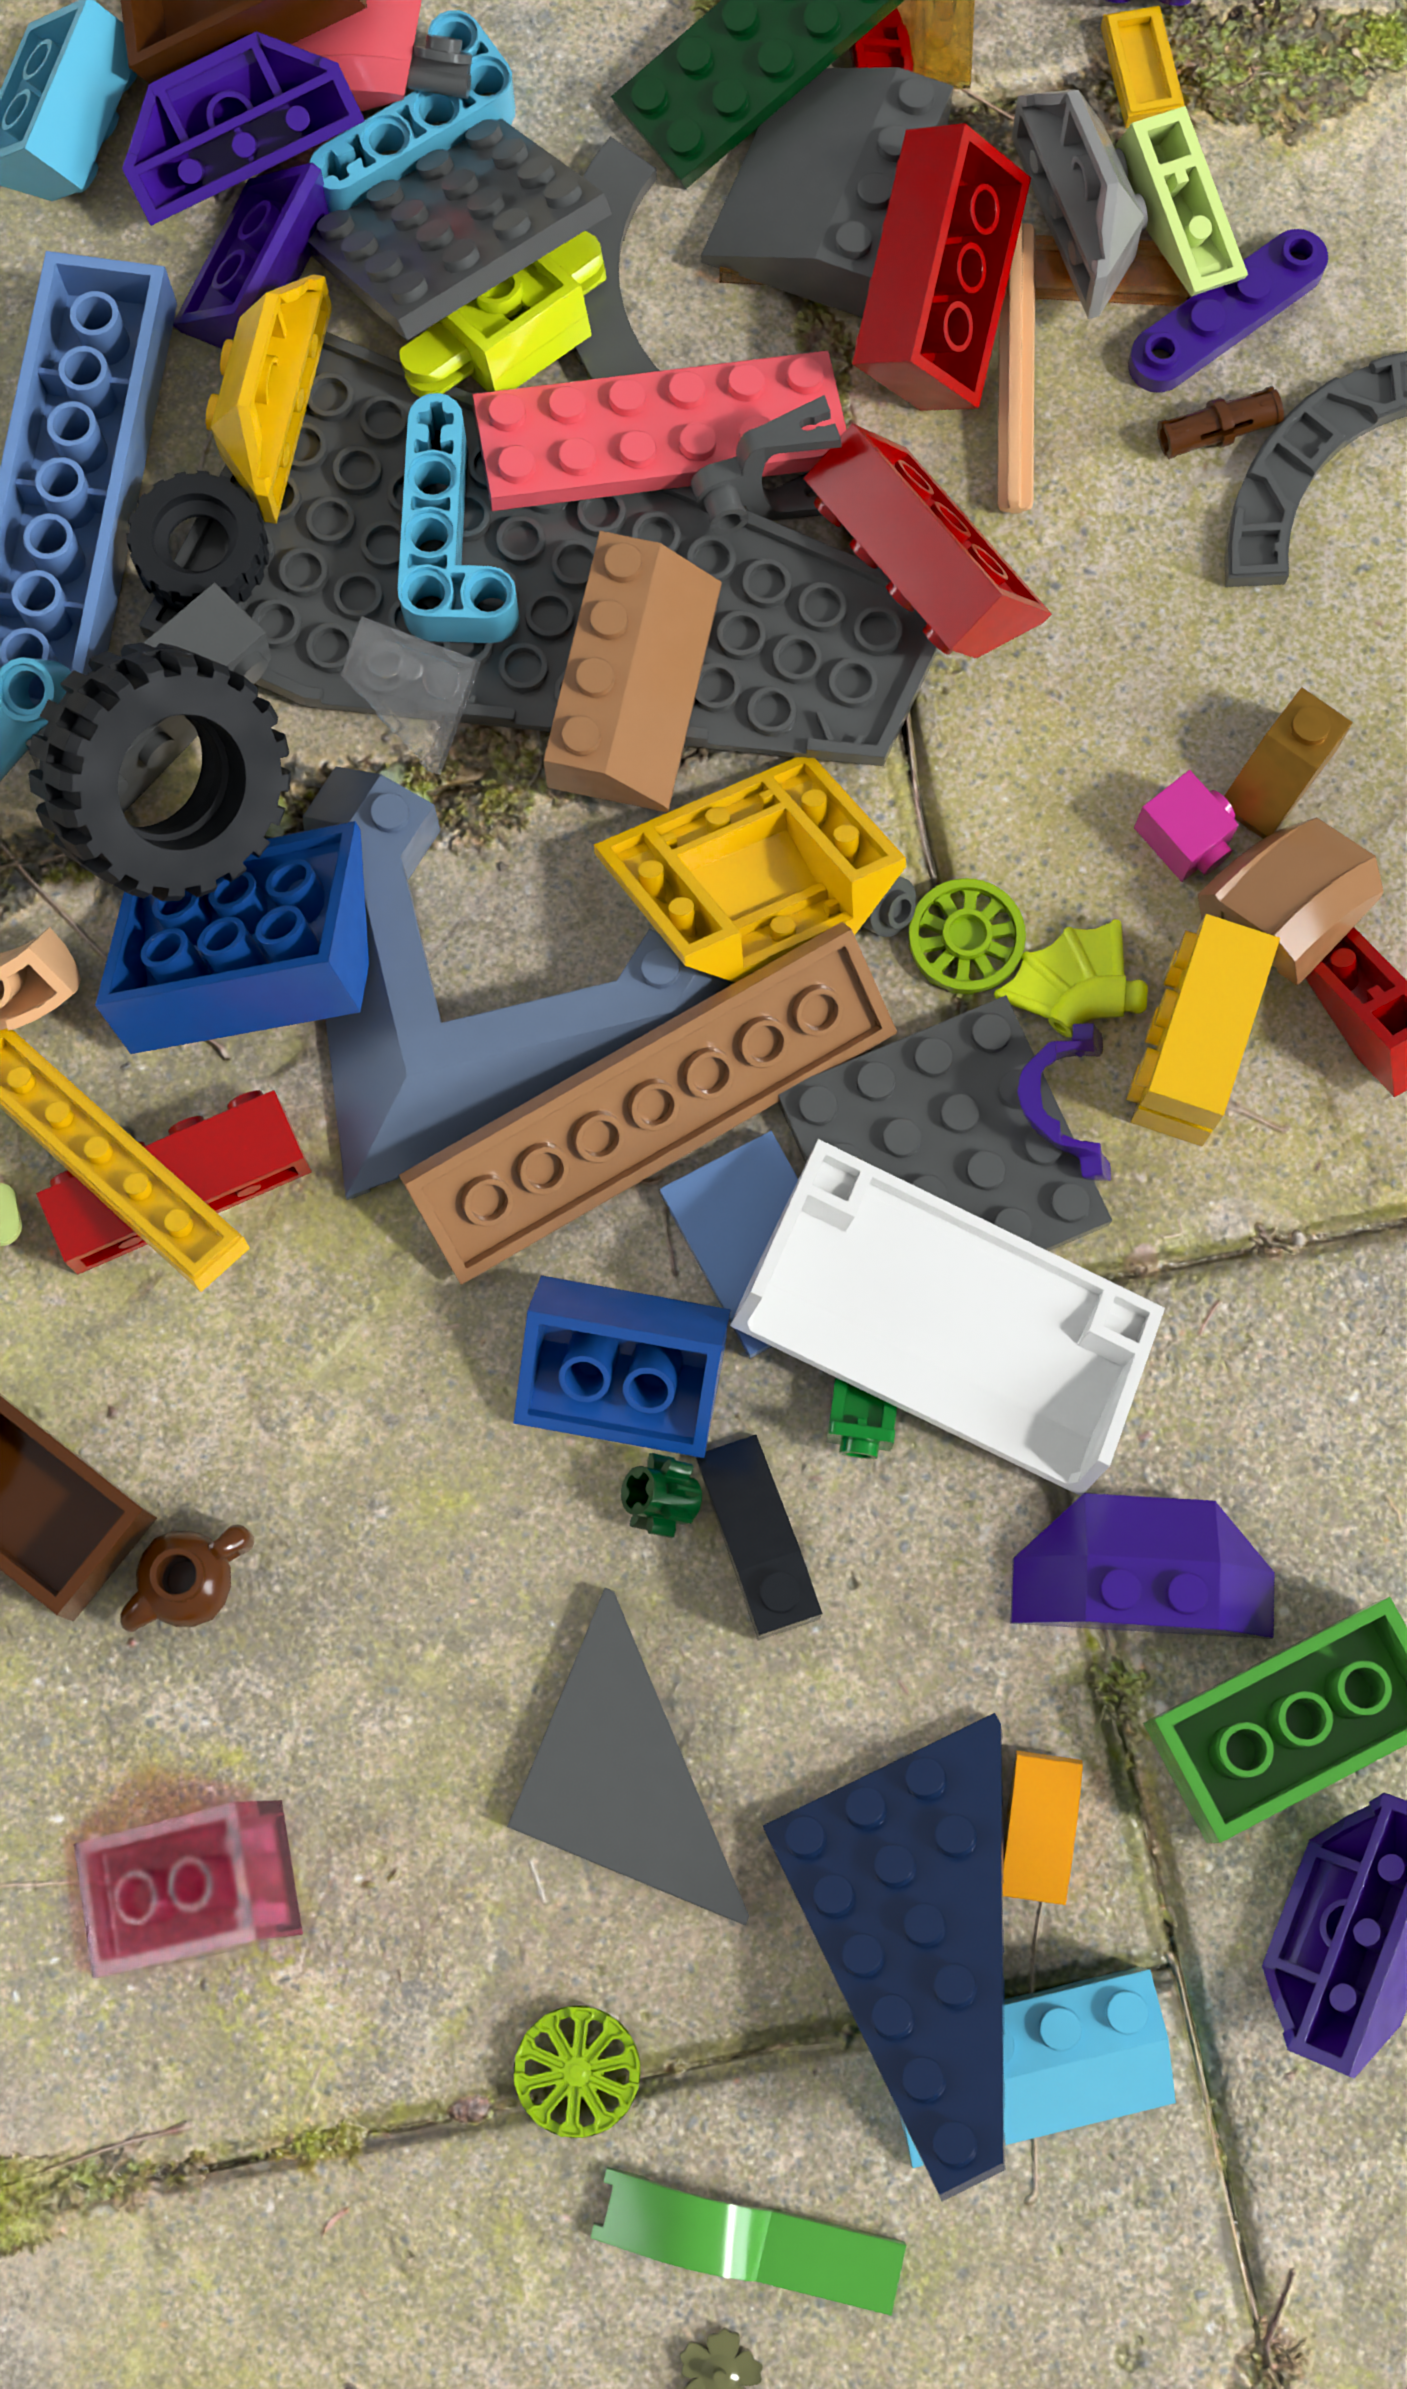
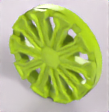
M954 879L934 887L919 901L914 916L910 921L908 947L913 961L931 984L946 989L950 993L973 995V993L985 992L996 988L1014 972L1025 947L1026 930L1024 919L1013 899L999 887L978 879ZM960 891V894L964 897L963 909L958 910L950 896ZM981 894L990 898V903L982 912L976 910V900ZM931 905L939 906L946 920L930 914L928 908ZM998 913H1007L1009 915V922L991 924V921ZM924 927L940 935L922 938L919 936V929ZM1011 937L1014 939V946L1008 948L992 940ZM946 949L933 963H929L924 956L928 952ZM986 955L1004 962V966L1000 970H995ZM955 959H958L956 978L953 979L944 975L943 972ZM970 960H972L983 979L975 981L969 979Z
M585 2005L561 2007L541 2017L524 2035L515 2055L514 2085L521 2105L538 2126L560 2137L584 2138L594 2136L610 2129L619 2122L633 2104L641 2078L639 2052L629 2031L611 2014ZM568 2017L575 2021L573 2043L570 2044L559 2026L560 2020ZM594 2019L603 2024L604 2030L589 2045L586 2044L588 2023ZM541 2032L549 2035L558 2051L556 2054L536 2045L535 2038ZM613 2039H620L625 2047L622 2054L606 2058L601 2057L600 2054ZM532 2059L550 2067V2071L528 2075L525 2073V2061ZM626 2068L630 2071L629 2082L626 2084H621L604 2076L605 2072ZM549 2085L555 2086L541 2104H534L529 2095L532 2089ZM598 2089L619 2099L620 2104L613 2112L605 2108L596 2092ZM564 2097H567L566 2121L561 2124L551 2119V2112ZM581 2099H585L595 2117L593 2124L583 2126L579 2122Z

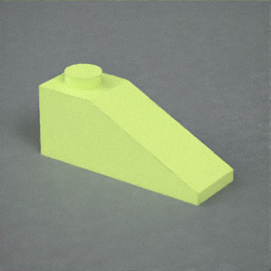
M1186 106L1131 123L1115 144L1114 149L1120 148L1123 151L1127 163L1128 180L1134 194H1141L1145 201L1148 215L1147 232L1190 296L1245 279L1248 272Z

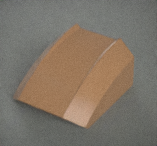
M1316 817L1285 827L1259 841L1230 863L1197 895L1201 920L1204 919L1206 914L1279 937L1280 941L1272 965L1277 968L1279 974L1298 986L1378 902L1384 890L1376 856Z

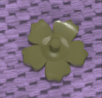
M723 2328L718 2333L709 2334L706 2340L707 2348L697 2342L690 2341L686 2349L680 2353L683 2363L682 2374L687 2378H693L684 2389H746L744 2386L757 2385L762 2382V2363L754 2358L749 2349H744L738 2353L740 2335L738 2332L729 2331L727 2328Z

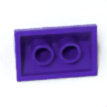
M312 162L247 180L179 310L173 327L183 334L222 349L226 339L234 340L239 317L266 292L300 279L311 257L308 240L317 229L320 219L329 214L323 189L324 180L321 169Z

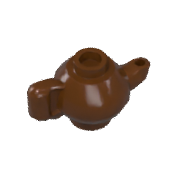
M238 1524L228 1527L215 1541L208 1536L191 1530L171 1531L154 1538L142 1553L136 1569V1586L138 1591L122 1609L120 1615L122 1628L128 1632H134L157 1619L175 1627H195L214 1619L225 1605L231 1588V1567L229 1562L253 1548L254 1536L252 1532Z

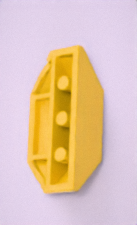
M312 274L266 292L239 317L234 340L226 339L222 348L220 372L224 378L220 393H212L207 404L206 429L212 431L221 458L238 483L248 492L251 502H255L264 522L277 524L332 311L325 276Z

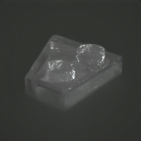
M361 616L341 676L361 698H364L374 708L377 716L391 732L397 734L413 751L427 771L441 775L481 661Z

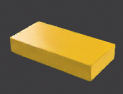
M1160 5L1103 15L1101 31L1125 129L1133 122L1185 106Z

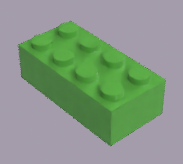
M1391 1597L1364 1607L1143 1723L1206 1843H1221L1407 1745V1626Z

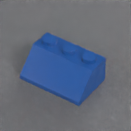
M541 1275L527 1310L513 1424L704 1458L723 1363L731 1309Z

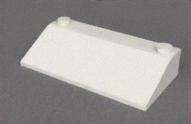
M818 1139L756 1266L730 1326L1082 1496L1111 1465L1165 1308Z

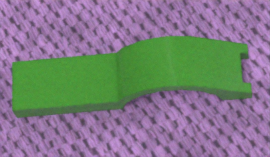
M607 2167L604 2183L613 2185L604 2225L594 2222L591 2239L684 2269L718 2277L759 2282L892 2316L907 2246L904 2241L773 2208L751 2207L719 2201L668 2187L642 2175Z

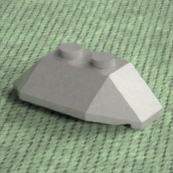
M1079 90L1020 95L1017 98L1012 141L1026 174L1031 177V186L1088 319L1099 317L1136 257L1141 231L1146 229L1148 223L1145 201L1141 194H1134L1128 180L1127 163L1123 151L1120 148L1114 149L1104 124Z

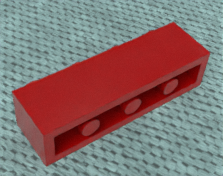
M260 1090L244 1093L232 1099L227 1104L228 1110L206 1120H204L203 1116L184 1119L169 1128V1136L148 1145L141 1141L138 1142L217 1214L312 1173L275 1090L265 1094ZM68 1170L53 1177L50 1180L51 1187L36 1193L64 1262L78 1275L147 1245L137 1233Z

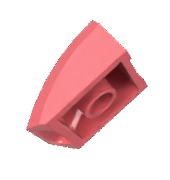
M366 0L367 8L291 45L337 62L360 111L404 100L422 0Z

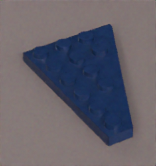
M995 1713L763 1825L772 1849L941 2202L1005 2170L1003 1732L1001 1723Z

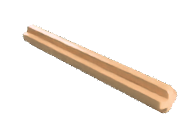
M1022 221L999 318L997 506L1001 511L1012 514H1020L1023 511L1030 510L1034 500L1036 230L1032 224L1022 223Z

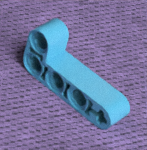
M449 10L435 17L428 28V34L462 40L461 50L463 51L461 52L473 55L470 69L471 89L468 99L415 90L405 96L404 100L391 104L366 119L365 122L352 127L323 144L313 153L310 163L313 162L322 171L323 189L329 213L336 210H347L367 199V193L374 185L385 180H399L417 169L416 164L418 160L429 152L438 149L449 150L464 141L467 130L483 120L493 119L497 121L501 118L508 124H512L516 116L512 71L479 23L470 14L460 10ZM484 93H496L491 96H481ZM437 121H445V122H447V123L442 124V125H430V124L435 123V122H437ZM388 150L397 151L391 155H381V153Z
M440 393L426 394L417 399L411 406L408 415L398 574L399 601L405 625L410 633L418 639L433 642H502L512 636L520 620L515 583L510 575L500 568L462 565L468 445L462 409L456 400ZM440 430L442 451L432 449L431 440L435 438L436 431ZM440 483L448 486L445 491L439 494L430 495L422 492L430 484ZM436 539L445 543L442 548L433 552H425L418 549L422 543L428 540ZM434 596L443 600L439 606L433 609L422 610L415 607V604L424 597ZM489 598L500 599L504 602L501 608L491 612L481 611L476 608L481 601Z

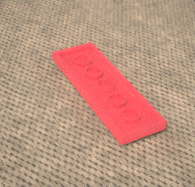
M829 350L473 394V411L491 510L499 511L691 486L693 476L701 468L736 457L738 442L745 432L766 424L825 395L830 408L831 419L819 422L816 425L804 426L802 429L809 431L817 426H827L835 423L839 436H841L847 429ZM829 449L775 454L765 463L762 477L810 471Z

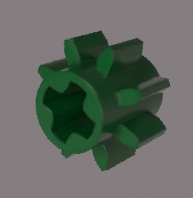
M649 1453L647 1467L637 1466L632 1468L626 1475L621 1488L622 1505L629 1514H632L629 1525L634 1528L647 1530L648 1534L674 1538L676 1524L692 1523L702 1503L700 1484L695 1478L690 1477L694 1466L690 1463L677 1461L673 1457Z

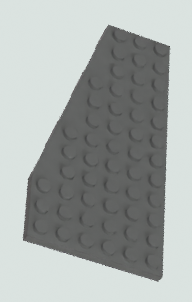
M326 332L277 524L264 522L262 519L269 542L266 545L270 554L269 563L265 565L263 570L265 576L260 586L256 585L251 591L252 595L245 602L241 600L237 603L266 632L272 660L268 663L265 673L254 684L306 707L551 732L599 532L604 531L661 543L721 581V591L684 746L884 766L939 649L925 636L923 628L927 625V622L916 610L913 612L908 611L889 594L886 585L891 580L879 566L873 569L854 555L746 510L748 522L743 528L731 534H716L711 530L707 513L699 509L691 486L492 511L473 411V394L456 386L444 394L456 400L462 409L468 445L462 565L492 566L508 573L515 583L520 620L517 629L511 637L496 643L433 642L418 639L411 634L405 625L399 601L398 574L407 421L411 406L421 397L412 393L407 385L401 363ZM441 430L436 431L434 440H431L432 449L442 451L440 444ZM225 464L221 475L230 478L232 484L239 487L240 484ZM440 483L430 484L422 492L430 495L439 494L445 491L448 486ZM197 517L174 562L180 567L191 571H203L214 567L224 558L228 550L229 538L225 528L213 519ZM436 539L428 540L422 543L418 549L425 552H433L442 548L445 543ZM154 596L139 627L143 635L150 638L178 613L176 609L170 606L167 608L162 606ZM434 596L424 597L415 604V607L429 610L439 606L443 600ZM489 598L481 601L476 608L481 611L491 612L501 608L504 602L500 599Z

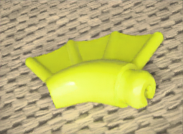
M1114 919L1111 923L1096 929L1086 930L1066 927L1052 945L1034 952H1023L1021 956L1023 961L1015 978L994 992L996 999L1006 995L1012 1006L1047 1018L1050 1025L1058 1033L1065 1037H1072L1073 1024H1085L1090 1020L1100 1018L1124 1017V1012L1143 1013L1147 1009L1148 984L1141 979L1126 980L1122 923L1119 919Z

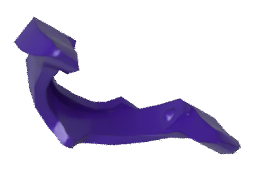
M1094 1023L1073 1024V1037L1070 1041L1047 1043L1023 1067L1017 1091L1020 1106L1024 1116L1038 1135L1054 1147L1070 1153L1080 1160L1083 1178L1094 1181H1111L1110 1162L1102 1153L1101 1144L1079 1141L1062 1134L1060 1121L1049 1116L1042 1105L1041 1075L1046 1067L1064 1057H1099L1103 1052L1102 1033L1096 1028Z

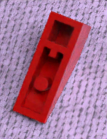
M1353 927L1305 979L1358 1060L1395 1098L1407 1091V980Z

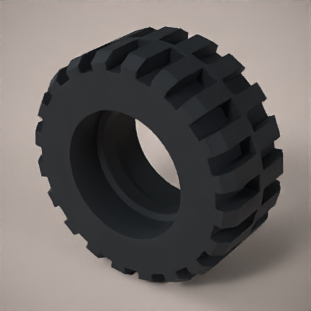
M141 642L124 645L121 649V657L109 651H104L90 658L88 664L92 671L84 675L73 670L60 683L66 694L59 703L48 699L40 714V717L48 720L44 735L34 734L32 736L29 754L40 759L39 769L31 770L28 773L30 792L45 800V802L38 804L36 808L43 827L55 834L53 842L66 856L78 862L82 868L124 892L145 899L152 895L161 901H180L185 896V891L196 897L214 892L217 889L215 880L220 877L229 882L234 881L246 872L247 868L242 862L250 854L259 858L268 847L270 841L265 839L264 836L271 823L277 826L280 825L286 809L278 805L281 791L288 792L290 790L291 771L281 767L280 758L288 757L289 748L286 735L271 728L278 723V715L269 701L257 697L258 688L243 675L229 670L228 666L178 646L159 643L154 648ZM184 715L193 723L201 744L202 765L197 785L187 802L175 814L153 825L134 827L126 820L118 795L119 771L124 756L133 741L147 727L170 716Z

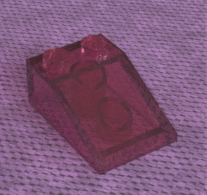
M282 1800L232 1802L74 1844L92 1979L249 1948L303 1935Z

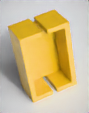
M1209 914L1205 915L1196 933L1185 930L1178 950L1175 949L1163 983L1164 986L1174 989L1166 988L1160 1006L1156 1007L1146 1034L1145 1043L1154 1045L1155 1048H1146L1141 1064H1138L1127 1092L1126 1100L1136 1103L1130 1123L1199 1146L1204 1145L1225 1114L1280 941L1279 937Z

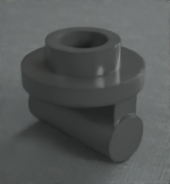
M427 34L426 46H413V59L408 74V88L468 99L471 89L470 69L473 55L461 52L462 40Z
M899 876L860 929L864 927L882 937H891L902 931L912 920L916 909V892L913 884L908 879Z

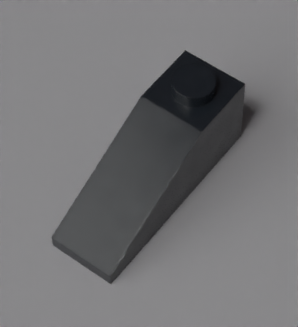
M755 1434L708 1450L704 1458L696 1457L757 1640L759 1641L820 1620L822 1611L757 1435Z

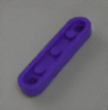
M1304 229L1287 230L1243 260L1248 272L1245 279L1194 295L1147 328L1135 339L1130 352L1128 370L1133 381L1139 387L1155 393L1167 392L1176 388L1310 292L1321 281L1328 263V251L1324 242L1316 234ZM1290 252L1301 253L1304 256H1306L1307 259H1295L1294 257H1292ZM1163 349L1169 353L1170 357L1160 359L1152 351Z

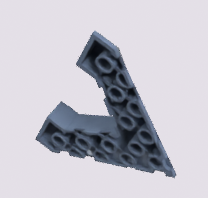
M336 766L303 815L304 831L356 821L361 829L369 968L360 1013L326 1019L343 1179L347 1200L369 1193L373 1187L400 1178L399 1174L732 985L726 979L685 966L661 935L649 928L617 981L442 1022L408 882L441 831L434 804L382 774Z

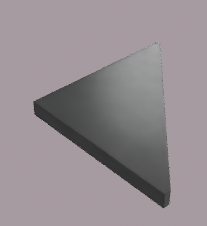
M604 1588L507 1827L746 1926L749 1914L613 1590Z

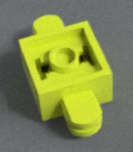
M587 231L580 233L433 324L425 332L403 346L399 351L400 361L405 372L407 385L412 393L419 397L432 393L444 394L468 376L473 377L487 392L516 389L592 336L584 295L606 280L601 245L596 236Z

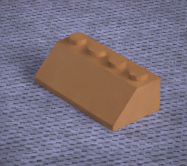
M604 531L599 532L543 760L547 788L666 813L669 812L721 591V581L661 543Z

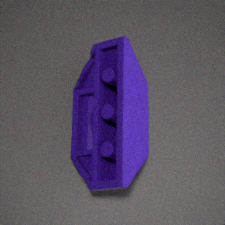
M256 31L148 85L122 170L150 226L357 126L365 122L337 62Z
M1084 1493L1012 1559L1010 1624L1273 1639L1275 1572L1216 1501Z
M1382 1793L1369 1802L1370 1805L1344 1817L1309 1839L1262 1963L1271 1998L1284 2030L1282 2034L1287 2050L1353 2079L1402 2025L1407 2011V1801L1387 1793Z

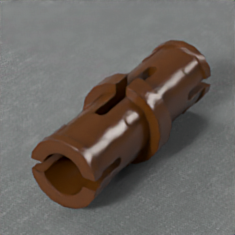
M1270 386L1264 390L1229 401H1225L1221 397L1208 401L1204 409L1169 420L1159 421L1157 424V435L1161 450L1167 456V459H1172L1178 455L1216 444L1219 448L1232 445L1235 437L1273 425L1277 426L1280 422L1284 421L1282 400L1278 391L1273 386Z

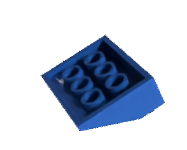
M356 821L269 838L267 840L270 841V844L259 858L250 854L242 862L247 868L246 872L232 882L222 877L216 879L217 889L200 897L185 891V896L180 901H161L152 895L144 899L124 892L95 1006L130 1054L361 1012L369 968L361 829Z

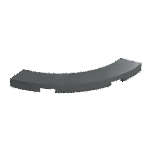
M610 136L593 158L583 178L605 193L612 212L611 215L585 230L596 236L600 242L606 270V280L584 295L592 336L573 348L580 365H583L589 379L660 371L643 350L631 328L624 309L619 281L622 243L625 241L633 215L646 193L657 180V171L654 166Z
M1407 351L1373 360L1367 367L1356 370L1342 378L1336 377L1304 398L1284 417V421L1280 422L1264 441L1247 471L1233 507L1227 531L1224 556L1225 587L1285 585L1289 577L1288 553L1296 510L1313 479L1339 451L1360 436L1379 426L1407 417Z

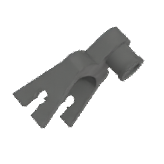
M825 395L766 424L745 432L738 442L736 457L709 464L695 473L691 480V487L699 509L706 512L709 517L712 532L726 535L743 528L748 522L746 509L769 520L822 516L813 503L818 496H806L809 492H813V489L803 479L807 473L771 490L762 486V474L765 463L775 454L841 447V438L835 423L827 426H817L809 431L802 429L804 426L816 425L819 422L831 419V411Z

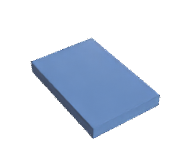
M772 1131L659 1189L663 1201L722 1308L731 1309L730 1324L798 1181V1177ZM733 1328L749 1359L772 1347Z

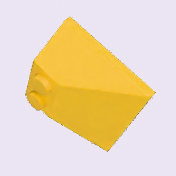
M795 757L593 845L594 853L685 966L732 982L741 980L840 922L850 927L855 936L906 868V857L815 758Z

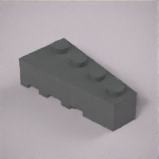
M215 582L144 642L154 648L159 643L178 646L228 666L229 670L243 675L253 684L262 677L268 667V663L272 660L266 632ZM175 715L159 720L141 732L130 745L122 761L118 778V795L123 813L198 736L197 731L188 717ZM47 725L37 735L43 736ZM32 738L26 742L29 752ZM31 755L36 769H39L40 759Z

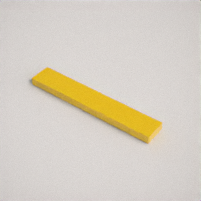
M7 1028L0 1030V1108L199 1292L208 1287L250 1249L246 1240L239 1232L14 1030L8 1031Z

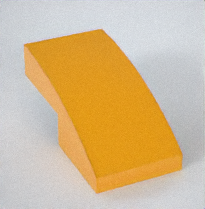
M1016 1750L1006 1812L1008 1824L1003 1850V1896L1066 1905L1083 1771L1082 1760Z

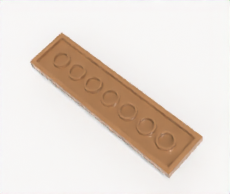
M840 922L399 1174V1177L451 1270L462 1285L779 1102L778 1095L811 1076L852 1060L898 1032L852 929L845 923Z

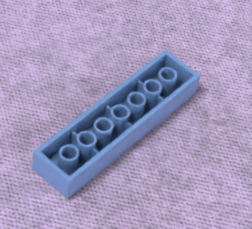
M51 251L45 252L0 466V669L10 660L25 657L60 662L69 668L71 672L75 670L87 675L92 671L88 664L89 659L109 650L129 549L126 534L130 533L128 521L131 512H135L137 509V501L139 499L177 308V301L165 266ZM38 675L32 679L28 691L34 706L41 703L45 691L43 681Z

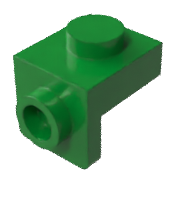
M835 1377L826 1443L840 1444L839 1454L844 1456L877 1459L879 1450L891 1451L893 1447L897 1407Z

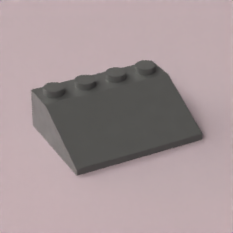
M899 67L826 68L759 126L703 249L701 263L863 318L869 292V282L875 266L883 221L887 214L896 175V165L900 157L905 131L907 129L948 125L954 86Z

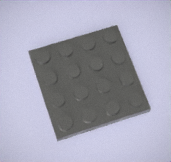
M500 118L497 121L487 119L469 128L465 135L466 139L449 150L438 149L421 157L416 164L417 169L399 180L390 179L374 185L368 191L367 199L347 210H336L325 215L318 222L317 229L308 240L311 256L408 341L611 215L612 212L605 193Z
M1006 995L811 1076L778 1095L780 1099L778 1104L805 1164L816 1142L820 1139L1047 1251L1105 1228L1112 1222V1218L1094 1180H1087L1082 1177L1080 1160L1074 1155L1054 1147L1038 1135L1023 1114L1017 1093L1019 1077L1023 1067L1035 1055ZM1042 1073L1041 1097L1043 1108L1049 1116L1060 1121L1061 1133L1073 1138Z

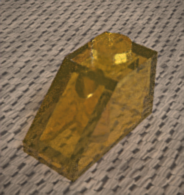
M910 0L911 51L914 73L953 85L954 89H970L975 0Z

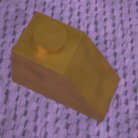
M1301 687L1265 734L1224 795L1234 810L1235 819L1263 839L1276 832L1338 750L1353 722Z

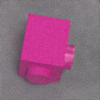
M1188 770L1142 807L1134 829L1177 878L1183 882L1198 869L1204 876L1208 875L1231 855L1233 850L1228 845L1239 824L1235 821L1234 810L1227 799L1216 790L1209 791L1193 772Z

